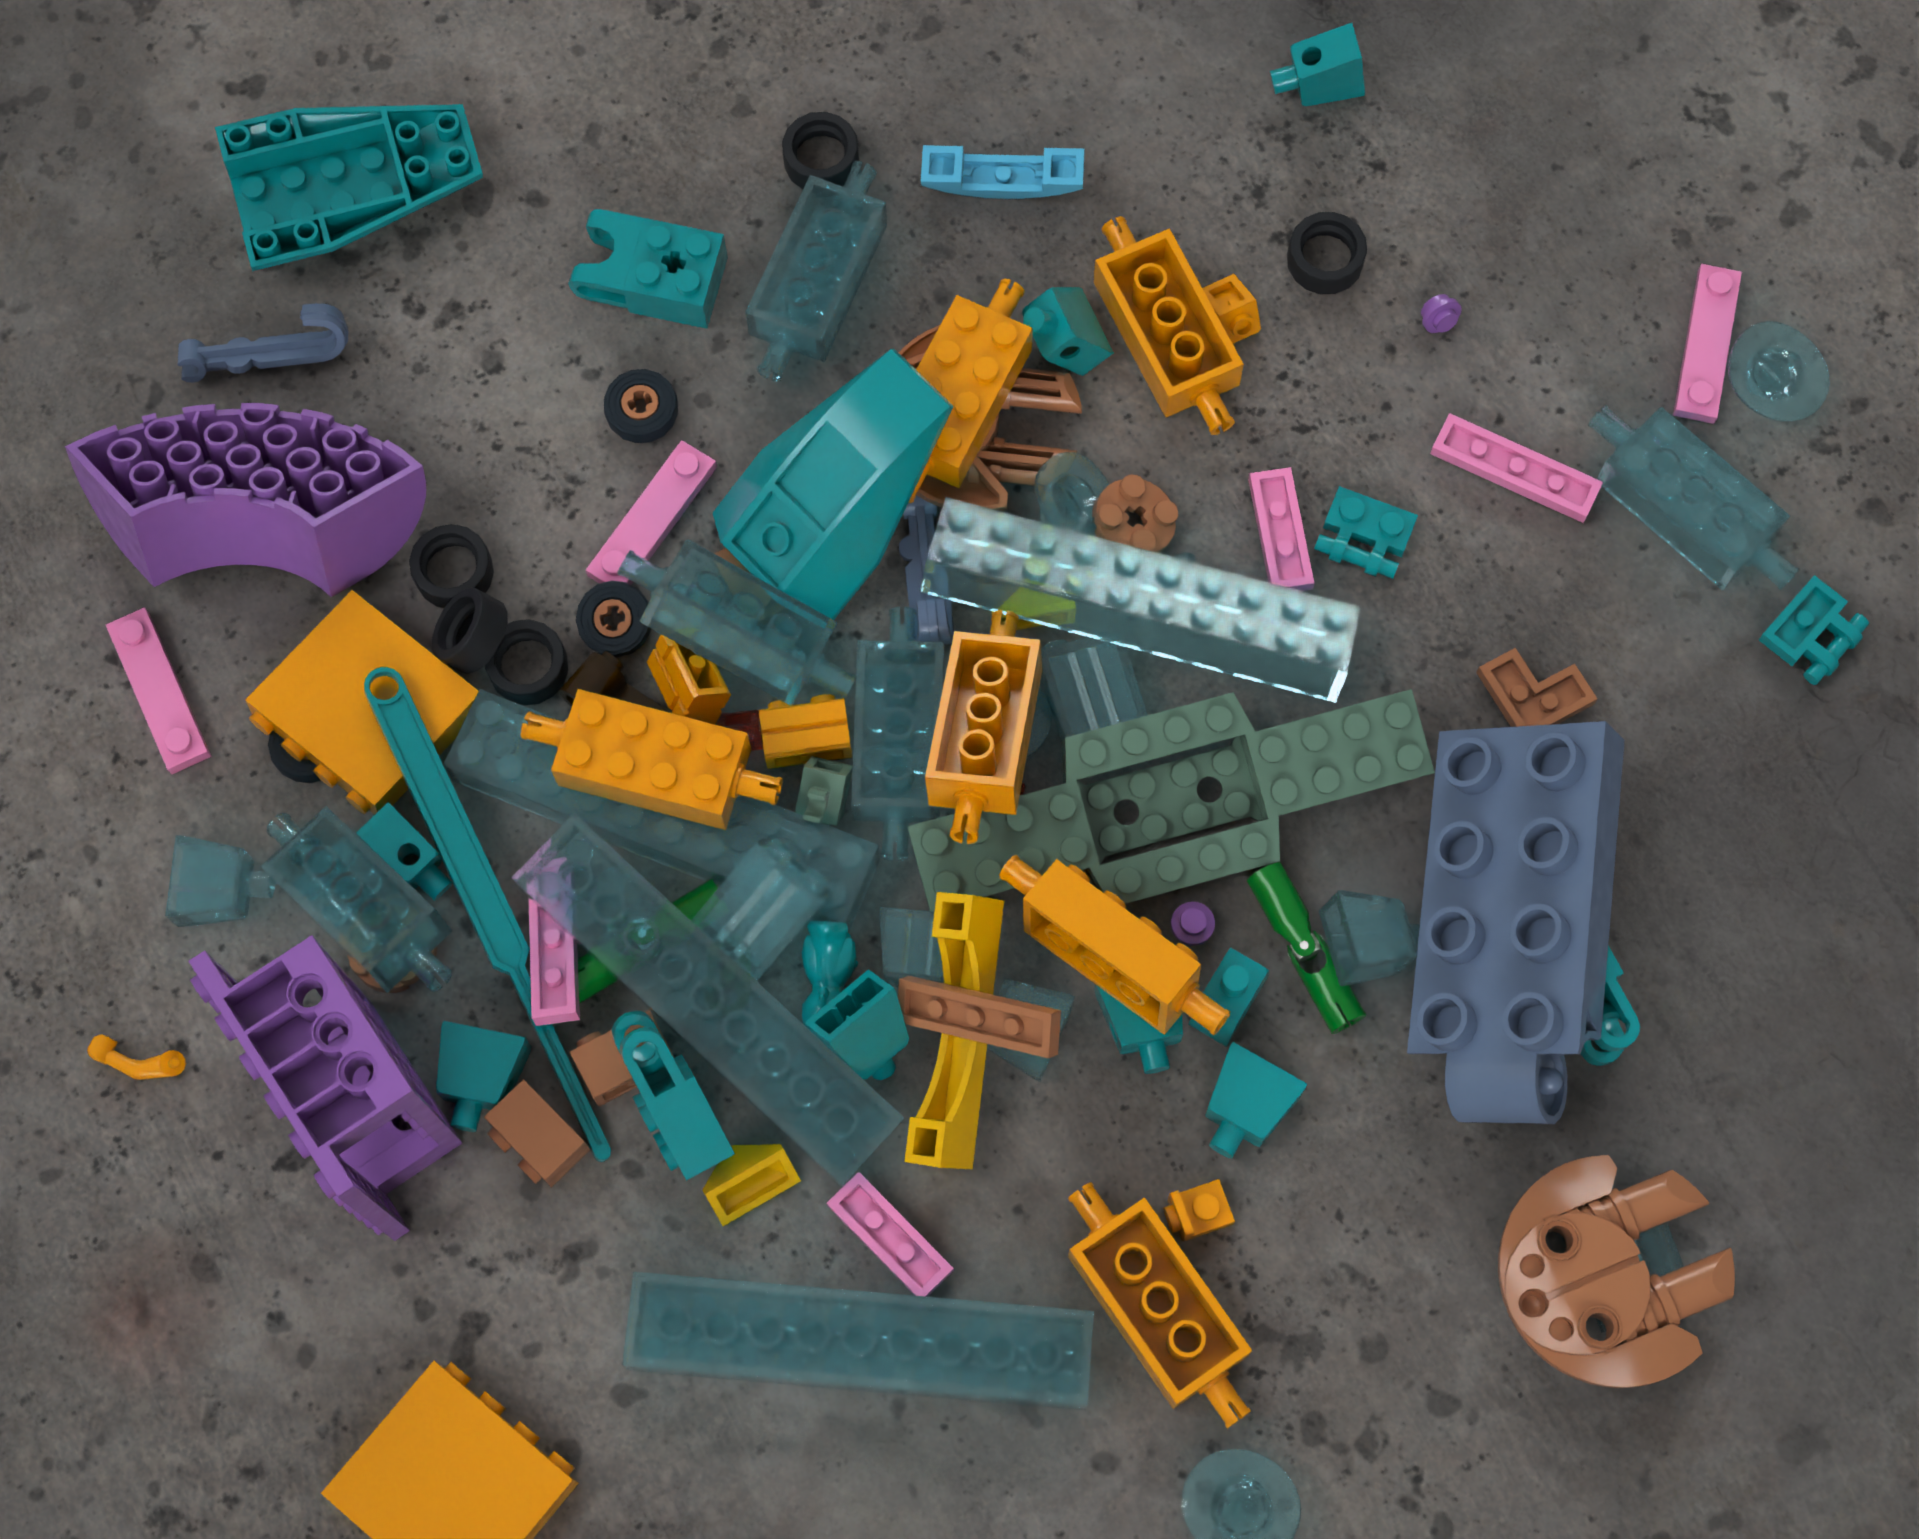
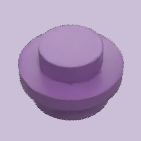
M1446 294L1434 296L1424 304L1421 310L1424 328L1430 333L1449 331L1458 322L1462 310L1461 305L1456 299L1450 298Z
M1184 903L1172 915V932L1183 944L1190 946L1201 945L1209 940L1214 932V915L1202 903Z

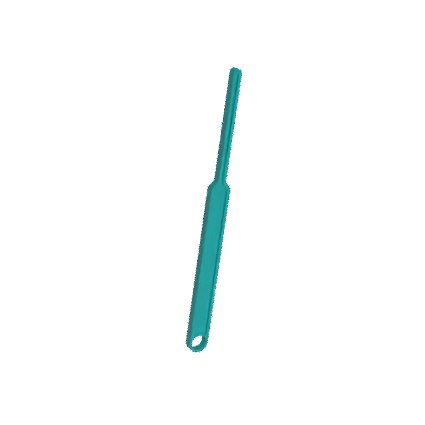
M388 667L374 669L365 679V696L493 969L510 976L594 1158L599 1162H605L611 1155V1148L553 1025L535 1026L532 1020L531 978L525 967L530 948L401 675L396 670ZM380 676L393 678L399 687L397 694L387 700L376 698L370 691V685L374 679Z

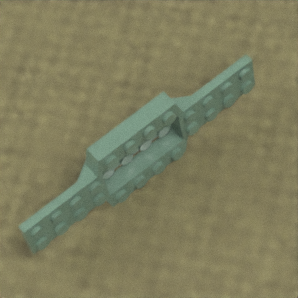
M1412 689L1259 731L1254 730L1234 692L1062 739L1063 784L1020 795L1016 815L982 811L978 841L975 843L967 844L968 833L964 832L963 843H958L950 837L954 814L907 826L930 912L935 911L937 892L986 897L1015 889L999 878L1003 866L1014 855L1019 856L1023 862L1041 875L1047 871L1056 859L1067 867L1072 864L1081 870L1087 869L1097 889L1103 893L1106 890L1111 891L1127 904L1279 862L1280 815L1435 773ZM1234 738L1230 746L1087 785L1078 781ZM1204 777L1215 778L1220 783L1221 794L1214 802H1205L1197 794V785ZM1121 800H1130L1138 808V817L1130 825L1120 824L1114 817V807ZM1247 817L1257 821L1101 864L1105 856Z

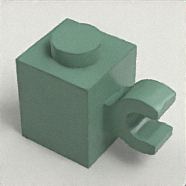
M811 756L803 768L794 816L803 818L807 824L814 827L828 828L831 825L837 826L845 812L853 765Z

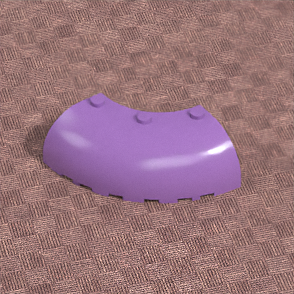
M241 403V409L217 410L215 404L196 405L182 408L183 414L158 419L156 413L142 416L143 423L118 430L116 425H113L65 446L75 475L99 520L123 554L153 587L180 575L200 569L225 565H257L296 574L311 581L330 597H333L368 577L395 556L413 533L421 517L426 498V480L423 466L399 446L389 440L382 442L368 435L367 429L358 424L349 427L336 423L332 415L303 409L301 414L280 411L279 405Z

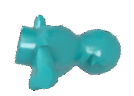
M810 921L807 925L810 935H807L804 939L801 953L804 971L812 985V991L802 1004L803 1024L843 991L846 982L859 964L856 960L855 942L848 933L846 923ZM804 1024V1027L808 1031V1033L815 1037Z

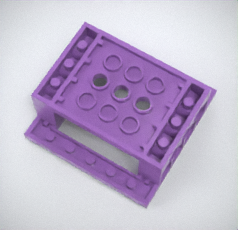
M312 935L240 982L236 981L205 950L190 959L188 962L197 974L190 979L192 985L205 1003L209 1002L219 1014L214 1019L227 1039L231 1042L237 1038L242 1045L245 1053L240 1055L239 1059L254 1080L262 1077L270 1092L264 1095L267 1104L279 1120L286 1116L295 1131L288 1136L304 1159L311 1155L320 1171L315 1173L314 1177L329 1199L333 1198L338 1206L343 1205L349 1214L353 1213L359 1222L362 1220L369 1229L372 1227L377 1235L384 1232L396 1241L409 1232V1228L387 1193L461 1145L462 1141L450 1126L449 1121L371 1001ZM316 989L322 1000L313 1007H304L303 1000L305 995L310 990ZM401 1117L404 1119L405 1122L408 1121V1123L412 1127L411 1129H399V1120Z

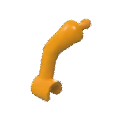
M103 1034L95 1036L87 1049L88 1055L93 1060L109 1065L137 1080L177 1076L182 1073L186 1065L183 1054L176 1050H169L145 1060L131 1059L115 1051L118 1042Z

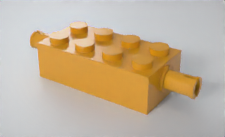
M1116 217L1117 226H1115L1112 219L1103 225L1101 230L1114 252L1095 260L1094 285L1165 418L1192 406H1197L1211 435L1220 434L1219 426H1221L1223 432L1227 431L1234 425L1235 421L1230 416L1220 394L1240 386L1244 364L1173 233L1169 228L1136 242L1125 217Z
M1001 279L999 287L988 307L956 295L916 369L954 407L909 503L914 502L916 494L927 474L960 488L1032 351L1033 328L1010 318L1020 298L1025 293L1024 288L1017 282H1014L1012 288L1009 289L1011 280Z
M997 610L992 614L990 634L954 631L925 782L929 806L956 808L949 835L958 843H963L964 832L968 833L967 844L978 841L982 811L1016 815L1042 675L1041 640L1015 637L1019 617L1009 610L1006 613L1005 624L1002 622L1003 610Z
M581 689L577 690L569 717L565 721L544 717L528 711L524 717L528 724L522 723V739H529L557 747L551 772L560 787L723 830L727 829L735 800L739 795L776 805L779 799L777 793H781L783 778L746 770L751 746L748 734L742 731Z
M1014 855L1003 866L999 878L1025 895L1023 898L1024 932L1163 1035L1168 1032L1183 1012L1210 1031L1212 1035H1215L1223 1027L1230 1016V1011L1199 990L1201 964L1198 962L1197 955L1190 948L1182 943L1174 945L1162 936V931L1153 921L1143 916L1139 919L1126 910L1125 903L1116 894L1108 890L1103 893L1090 883L1086 873L1075 865L1070 864L1067 867L1056 859L1047 871L1041 875L1023 862L1019 856Z
M1092 1182L1082 1186L1083 1190L1081 1192L1090 1205L1079 1190L1070 1195L1068 1200L1074 1205L1091 1232L1088 1234L1089 1236L1069 1249L1068 1258L1172 1409L1178 1407L1197 1392L1199 1395L1204 1393L1224 1421L1226 1428L1231 1427L1238 1421V1418L1241 1420L1251 1410L1246 1406L1227 1379V1376L1230 1375L1228 1371L1246 1359L1252 1352V1349L1145 1197L1121 1214L1113 1215L1094 1188ZM1229 1405L1232 1407V1409L1234 1410V1412L1237 1414L1238 1418H1237L1236 1415L1233 1413V1411L1231 1410V1408L1229 1407Z

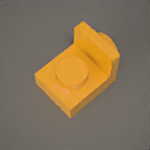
M1235 274L1203 287L1207 298L1233 344L1261 330L1256 299Z
M1219 1179L1183 1192H1179V1190L1171 1192L1167 1199L1169 1205L1163 1207L1171 1232L1179 1231L1183 1242L1235 1223Z

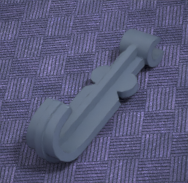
M315 303L302 305L300 318L303 326L326 327L329 329L327 331L260 337L255 341L239 337L230 340L227 344L205 346L196 339L183 340L179 343L178 366H182L181 379L194 383L202 380L208 371L228 369L231 373L240 374L249 371L254 366L264 369L332 360L342 352L348 342V326L339 309L328 304Z
M916 495L914 502H908L903 513L904 519H908L910 536H906L900 541L899 553L904 560L909 562L905 567L914 646L916 648L930 647L931 651L940 649V645L952 644L954 635L947 563L941 559L949 551V542L944 535L935 533L933 516H937V506Z

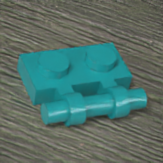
M1339 486L1323 529L1338 535L1336 539L1320 534L1314 550L1328 554V559L1341 563L1344 560L1365 568L1364 573L1374 577L1378 573L1393 579L1399 563L1384 558V555L1388 552L1402 558L1418 515ZM1350 539L1374 548L1372 552H1368L1348 543Z
M1814 575L1761 635L1759 641L1790 666H1793L1802 655L1810 660L1811 665L1804 672L1803 676L1809 683L1817 685L1824 676L1832 675L1838 668V660L1847 649H1854L1863 638L1861 633L1867 628L1869 621L1859 613H1856L1850 621L1843 618L1839 612L1849 601ZM1825 629L1834 635V639L1826 648L1815 641Z

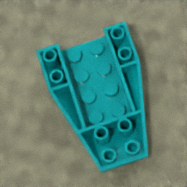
M463 104L293 108L215 127L223 161L229 174L243 227L242 235L252 271L333 252L483 178Z
M890 349L758 453L713 511L720 542L778 601L825 627L830 626L880 564L954 406L895 349Z

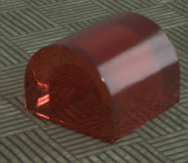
M759 710L722 713L720 715L717 725L747 733L751 751L764 750Z

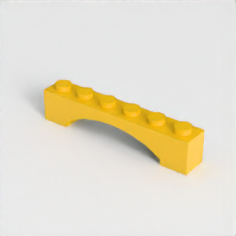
M937 892L931 937H937L944 984L993 995L1004 900L968 894ZM941 1033L937 1061L928 1091L916 1117H910L904 1162L938 1168L973 1169L987 1052L986 1043Z

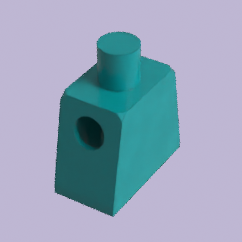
M1353 23L1292 44L1290 46L1292 65L1270 70L1275 95L1298 89L1303 106L1365 96L1362 56Z
M1052 287L1022 310L1023 324L1033 328L1032 336L1041 355L1051 363L1084 376L1114 354L1083 289L1080 287Z
M389 802L356 832L362 846L408 891L412 892L419 886L436 901L453 884L438 868L442 863L440 854ZM410 855H417L419 857V860L413 865H406L404 863L405 858Z
M1229 948L1203 991L1209 998L1230 1011L1229 1018L1215 1035H1212L1210 1031L1192 1018L1188 1025L1227 1047L1267 980L1269 970L1240 952Z
M869 969L804 1023L828 1052L860 1080L868 1079L871 1075L876 1080L890 1077L896 1069L893 1057L907 1046L909 1041V1035L895 988Z
M1095 984V996L1119 1053L1128 1054L1139 1051L1145 1074H1153L1170 1069L1166 1046L1181 1042L1183 1036L1182 1015L1168 1032L1163 1035Z
M448 1021L442 1022L436 1093L443 1100L456 1103L450 1123L451 1127L476 1132L482 1108L492 1110L515 1088L532 1048L526 1037Z
M1232 1042L1205 1117L1219 1125L1209 1146L1217 1153L1231 1159L1243 1139L1260 1147L1300 1099L1307 1083Z

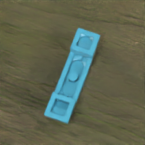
M923 145L921 186L957 195L996 199L1038 198L1070 193L1083 189L1085 149L1044 148V156L964 154L963 146Z

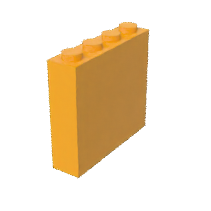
M351 590L245 701L252 713L249 720L266 735H269L272 731L277 733L284 739L281 746L294 759L301 762L304 757H307L308 760L317 765L313 772L320 780L331 788L338 784L348 793L346 799L353 807L363 814L370 810L375 815L388 802L393 806L409 788L365 696L364 683L371 671L380 667H388L396 670L401 675L439 756L485 707L480 691L356 592ZM380 676L374 679L370 685L372 695L381 700L391 699L397 694L399 689L397 682L388 676Z
M433 1361L321 1494L372 1539H533L579 1483L570 1476L575 1467L555 1450L548 1457L535 1446L540 1437L520 1420L513 1427L500 1416L506 1408L486 1391L480 1397L466 1386L471 1378L452 1362L443 1367L441 1364Z

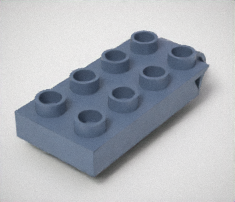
M1606 721L1439 731L1407 1053L1447 1054L1445 1066L1447 1103L1453 1117L1458 1122L1555 1124L1562 1116L1567 1097L1568 1075L1564 1055H1580L1587 1040H1599L1601 1038L1625 741Z

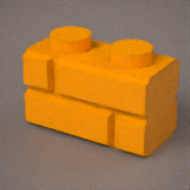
M696 628L662 632L655 644L656 649L652 650L647 664L668 708L672 710L673 714L716 724L722 713L721 709L726 706L731 693L700 631Z
M822 694L812 697L810 703L793 705V702L790 700H777L767 705L768 709L759 710L767 769L806 764L811 756L827 760L852 758L844 698L836 699L832 694Z

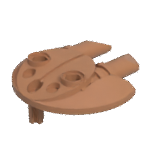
M939 326L917 336L899 352L915 369L920 364ZM1022 368L1001 408L1003 410H1010V406L1082 414L1079 393L1070 373ZM998 414L960 488L927 474L916 495L933 505L955 512L987 514L1006 511L1008 492L1000 482L1055 488L1069 471L1077 455V450L1007 443L1005 438L997 437L999 427Z
M1609 1155L1580 1158L1565 1163L1541 1177L1524 1193L1510 1213L1503 1230L1498 1253L1499 1285L1504 1304L1517 1331L1533 1351L1548 1364L1574 1379L1609 1388H1634L1662 1381L1682 1371L1703 1354L1698 1337L1678 1327L1680 1326V1320L1733 1298L1735 1268L1732 1249L1727 1248L1660 1277L1658 1274L1650 1275L1645 1260L1640 1261L1638 1258L1641 1252L1634 1241L1639 1239V1234L1709 1205L1708 1200L1695 1186L1674 1170L1666 1171L1620 1191L1617 1188L1612 1189L1618 1168ZM1553 1231L1563 1236L1566 1242V1251L1564 1253H1555L1549 1249L1545 1240L1547 1232ZM1588 1318H1597L1605 1325L1606 1337L1603 1341L1594 1340L1587 1333L1586 1321Z

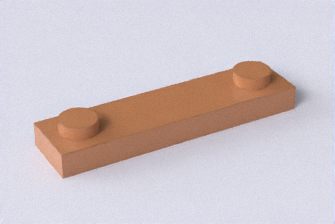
M913 976L899 979L898 999L905 1024L1044 1058L1058 1055L1061 1010Z

